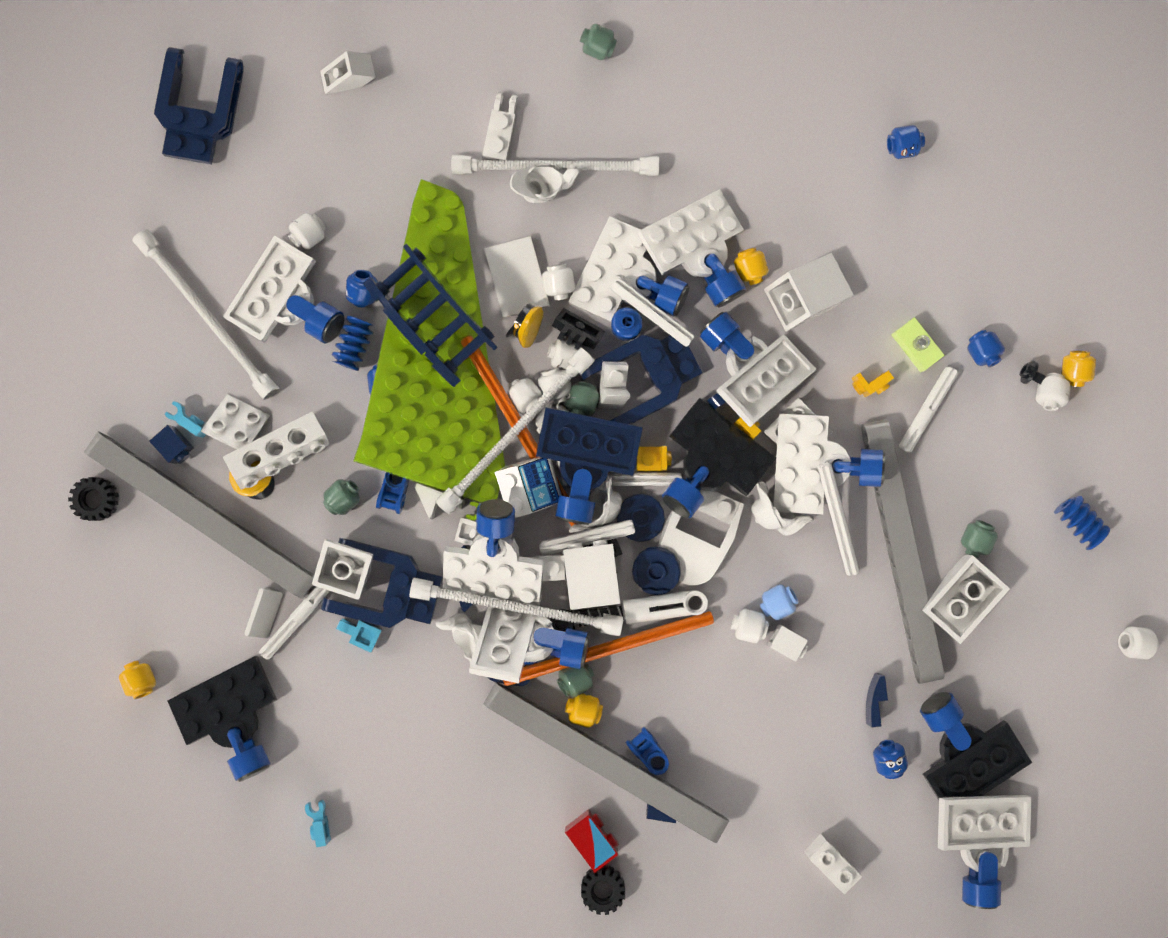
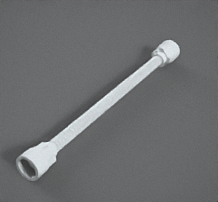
M452 155L451 168L452 175H464L480 169L520 170L547 166L556 170L579 169V171L581 169L582 171L584 169L585 171L587 169L588 171L590 169L591 171L593 169L595 171L596 169L598 171H615V169L616 171L618 169L619 171L621 169L624 171L625 169V171L639 172V175L658 176L659 156L640 157L639 160L631 162H550V160L548 162L547 160L545 162L544 160L542 162L541 160L539 162L538 160L536 162L535 160L533 162L532 160L530 162L529 160L527 162L526 160L524 162L522 160H502V162L499 160L498 162V160L480 161L472 159L471 156Z
M148 229L137 233L133 238L135 245L146 257L150 256L152 259H155L157 264L165 271L190 304L194 306L213 332L227 346V349L237 358L238 362L251 376L252 386L262 399L266 400L273 396L279 390V387L267 373L262 374L261 371H258L237 344L233 342V339L227 335L228 333L222 328L220 323L206 309L187 283L162 255V251L159 249L160 243Z
M580 347L567 362L569 366L563 375L557 379V382L555 381V384L550 386L548 391L539 398L540 400L533 404V407L518 420V423H515L516 425L505 434V437H502L503 439L496 443V446L487 453L488 455L481 459V462L468 473V476H465L466 478L461 480L459 485H455L452 489L448 488L439 496L435 503L450 515L461 503V497L464 495L463 492L473 483V480L475 481L482 474V471L484 472V469L491 464L490 462H493L497 455H500L499 453H502L506 446L510 444V441L512 442V439L519 435V432L528 425L527 423L534 419L538 411L540 412L549 403V400L554 398L558 391L565 386L564 384H567L566 382H569L578 373L582 375L595 360L591 355Z
M413 578L410 588L411 598L429 601L430 597L437 598L440 596V598L443 597L444 599L446 597V599L462 600V602H471V604L487 605V607L493 606V608L499 607V609L515 610V612L518 611L519 613L521 611V613L524 612L525 614H537V616L540 615L541 617L562 619V621L568 620V622L574 621V623L577 622L578 624H590V626L593 625L595 628L601 629L600 633L620 636L622 630V616L605 613L603 617L597 616L593 618V616L587 617V615L584 616L583 614L581 616L578 613L562 612V610L556 611V609L550 610V608L534 607V605L531 606L530 604L528 606V604L525 605L518 602L512 603L509 600L503 601V599L497 600V598H487V596H475V594L459 593V591L456 592L455 590L453 592V590L450 591L449 589L433 585V581Z

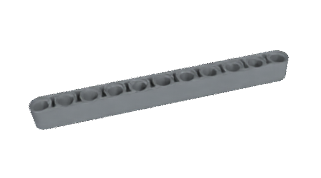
M887 419L864 423L861 429L865 449L883 450L885 453L884 483L881 487H874L914 675L918 684L944 679V669L934 623L922 611L929 600L891 427Z
M98 431L84 451L90 458L293 595L303 599L312 587L314 574L106 434Z
M495 682L487 696L484 705L490 710L714 843L719 841L729 823V819L503 684Z

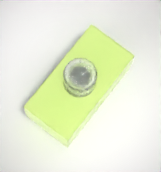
M915 317L891 334L920 373L945 356Z

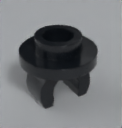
M1035 361L1025 364L1019 373V376H1021L1020 381L1023 384H1028L1033 380L1041 385L1047 376L1038 372L1039 364Z

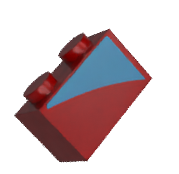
M588 809L565 827V834L595 873L619 855L617 848L619 843L612 833L607 835L602 828L604 823L597 813L592 814Z

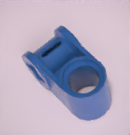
M386 472L378 494L376 508L381 509L383 507L396 511V514H401L410 480L403 478L400 484H395L392 481V474Z
M644 726L641 728L642 732L631 741L627 740L625 743L652 774L662 775L669 767L668 756ZM661 756L665 762L662 767L655 768L651 765L652 758Z

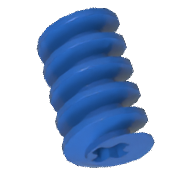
M347 316L346 320L351 325H343V330L348 334L339 335V338L344 343H336L335 346L340 352H332L331 355L337 360L332 362L351 370L359 371L360 368L354 363L363 362L358 353L367 352L361 345L370 344L365 335L374 334L369 329V326L373 325L356 317Z
M1076 496L1059 505L1054 513L1063 512L1064 514L1060 520L1065 521L1069 519L1070 522L1066 527L1068 529L1076 527L1073 535L1082 534L1083 536L1079 542L1082 544L1089 541L1086 550H1091L1104 541L1110 532V528L1107 525L1103 526L1104 521L1101 518H1096L1097 513L1090 511L1091 507L1088 503L1083 504L1084 498L1082 496Z

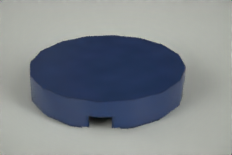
M635 494L622 502L621 510L617 516V523L632 520L635 533L626 537L637 542L649 541L656 537L663 528L665 521L664 510L659 501L652 496Z
M658 546L649 547L641 551L635 558L632 568L635 583L642 588L641 590L652 595H662L670 592L678 584L681 574L680 562L675 554L666 548Z

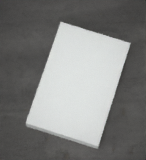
M531 236L484 248L503 319L519 315L527 304L542 308L550 306L544 291L543 279Z

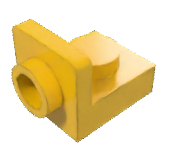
M667 446L639 447L637 471H666L667 466H671L672 454L671 451H667Z

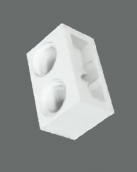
M822 834L804 850L807 857L844 895L862 877Z

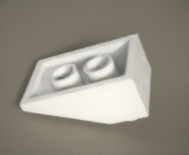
M964 554L945 576L922 611L961 644L1010 588L973 555Z

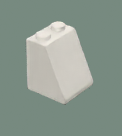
M832 253L787 272L764 289L785 331L840 305L854 296Z
M607 540L593 541V546L583 547V543L569 544L568 549L563 550L570 610L620 604L613 544H608Z

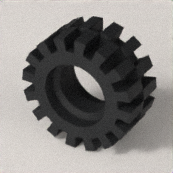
M104 478L80 479L81 482H76L73 485L76 487L75 489H70L69 493L73 494V496L68 497V502H72L73 505L69 507L71 510H75L73 514L80 516L82 520L102 521L104 518H109L111 516L110 513H115L117 509L114 506L119 505V501H116L119 493L114 492L117 488L115 485H110L111 482L104 480ZM91 490H97L102 495V503L95 509L90 508L86 503V495Z
M606 865L595 873L589 869L586 872V876L583 877L581 884V897L583 898L584 905L588 906L591 912L595 910L598 915H601V912L609 915V911L612 910L613 913L617 911V907H621L623 899L625 900V884L618 870L614 871V867L611 866L606 868ZM600 881L609 882L613 888L612 894L605 899L598 898L593 891L596 883Z

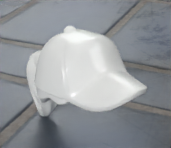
M547 166L520 169L512 175L510 187L514 192L522 195L529 203H544L554 199L560 190L570 188L579 174V170L567 169L564 174H561L556 169Z
M610 474L607 475L606 480L590 493L589 501L596 503L592 523H589V525L576 523L571 526L569 533H578L602 527L617 518L622 506V497L618 492L612 490V477Z
M761 481L756 484L759 498L753 503L751 509L756 523H759L766 529H777L782 535L788 536L798 532L806 524L813 521V518L807 515L795 517L794 513L779 512L774 508V494H769L766 483Z
M463 613L453 615L445 621L436 622L438 628L452 630L455 643L463 650L464 657L469 659L471 664L482 626L473 624L470 618Z

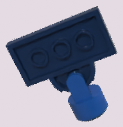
M545 408L536 457L560 461L562 478L571 487L569 497L559 495L555 515L557 519L584 525L592 523L596 503L588 501L590 490L599 487L606 480L609 471L630 476L634 475L643 427Z

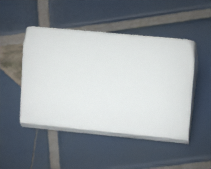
M268 587L259 589L244 633L246 636L269 637L283 595L281 591Z

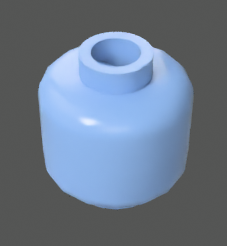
M779 584L762 594L763 603L760 604V607L766 617L771 615L773 619L781 620L796 611V604L799 602L790 586L785 587Z

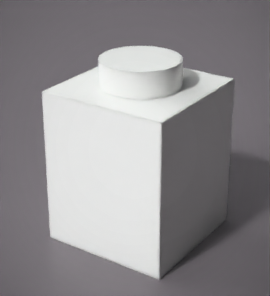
M778 624L767 646L796 662L798 658L801 659L808 649L806 645L808 640Z

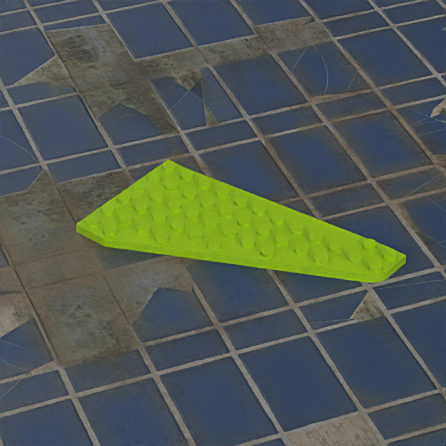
M421 179L412 203L404 245L407 243L413 250L417 247L427 258L424 260V263L474 321L483 328L463 202L455 192ZM404 248L399 266L410 257ZM417 265L395 284L393 298L399 295L423 273ZM429 280L402 305L400 312L406 319H412L440 292ZM446 301L419 326L420 329L417 332L425 341L428 339L432 340L460 314ZM387 318L364 427L353 461L442 491H446L448 488L452 489L455 485H459L461 480L466 478L465 476H468L472 469H475L474 467L481 462L485 455H488L487 453L501 439L495 399L469 357L457 367L458 371H456V374L461 381L453 387L432 367L433 363L424 355L426 352L421 355L393 322ZM466 322L438 347L439 351L437 353L445 361L447 359L451 360L463 349L462 339L470 335L474 339L478 334ZM485 342L479 349L489 364ZM503 451L499 453L500 455H497L493 462H490L491 464L484 469V472L482 471V474L475 481L473 480V483L463 492V498L478 503L497 499L500 487L495 472L505 467Z

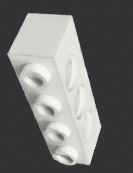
M310 412L223 456V459L239 488L242 490L253 487L259 480L267 476L278 474L282 468L290 464L299 463L311 453L322 451L325 446L329 445V442L314 413ZM300 438H304V439H305V440H304L302 443H300V444H296V443H295V442H296L298 439H300ZM276 450H283L279 455H273ZM260 461L259 465L250 467L253 462Z

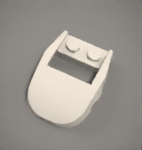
M700 490L705 500L698 511L730 525L720 548L677 529L676 526L681 516L671 511L664 522L663 531L657 544L658 547L666 548L675 554L681 567L679 582L686 585L698 586L708 582L727 556L735 539L744 504L714 490Z

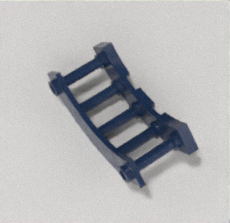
M406 243L403 248L410 257L383 282L379 281L376 283L369 277L363 284L376 302L380 301L384 307L383 312L421 355L426 352L424 355L433 363L432 367L449 384L455 387L461 381L456 374V371H458L457 367L485 342L493 350H496L498 347L492 340L495 336L486 326L481 328L447 291L424 263V260L427 259L417 247L413 250ZM417 265L423 273L395 298H390L388 296L389 289ZM430 280L440 294L415 317L406 319L400 312L402 305ZM448 301L460 315L432 340L428 339L425 341L417 332L420 329L419 326ZM467 322L478 336L451 360L447 359L445 361L437 353L439 351L438 347Z

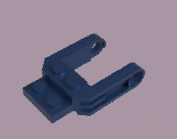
M169 47L165 54L154 109V115L163 128L166 129L162 154L165 157L212 165L216 142L232 134L244 72L243 61L230 57L226 59L216 111L213 114L206 110L177 105L183 77L181 70L183 54L185 52L183 49Z
M641 335L595 359L581 376L583 380H586L589 376L601 371L603 361L623 362L639 354L651 382L660 395L610 420L631 425L674 403L677 400L681 385L702 374L689 346L682 345L671 335L662 340Z
M339 538L338 543L373 554V560L394 565L395 568L390 576L383 603V611L351 602H338L327 599V597L323 598L321 610L388 628L393 627L406 618L431 624L438 597H430L429 601L411 598L410 588L413 578L433 581V585L440 588L443 576L420 571L411 555Z

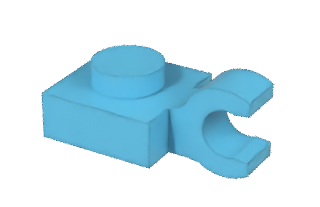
M173 401L172 404L178 409L177 414L172 415L166 412L165 416L176 421V423L195 436L204 438L206 434L202 433L201 430L205 422L193 414L191 417L185 414V407L181 403Z
M343 618L339 621L336 628L352 636L349 643L370 653L373 651L382 632V629L359 620L356 626Z
M324 800L318 802V811H314L311 807V802H308L305 805V812L314 820L312 822L313 825L310 826L311 839L315 840L316 847L326 846L330 842L331 836L327 815L325 816Z

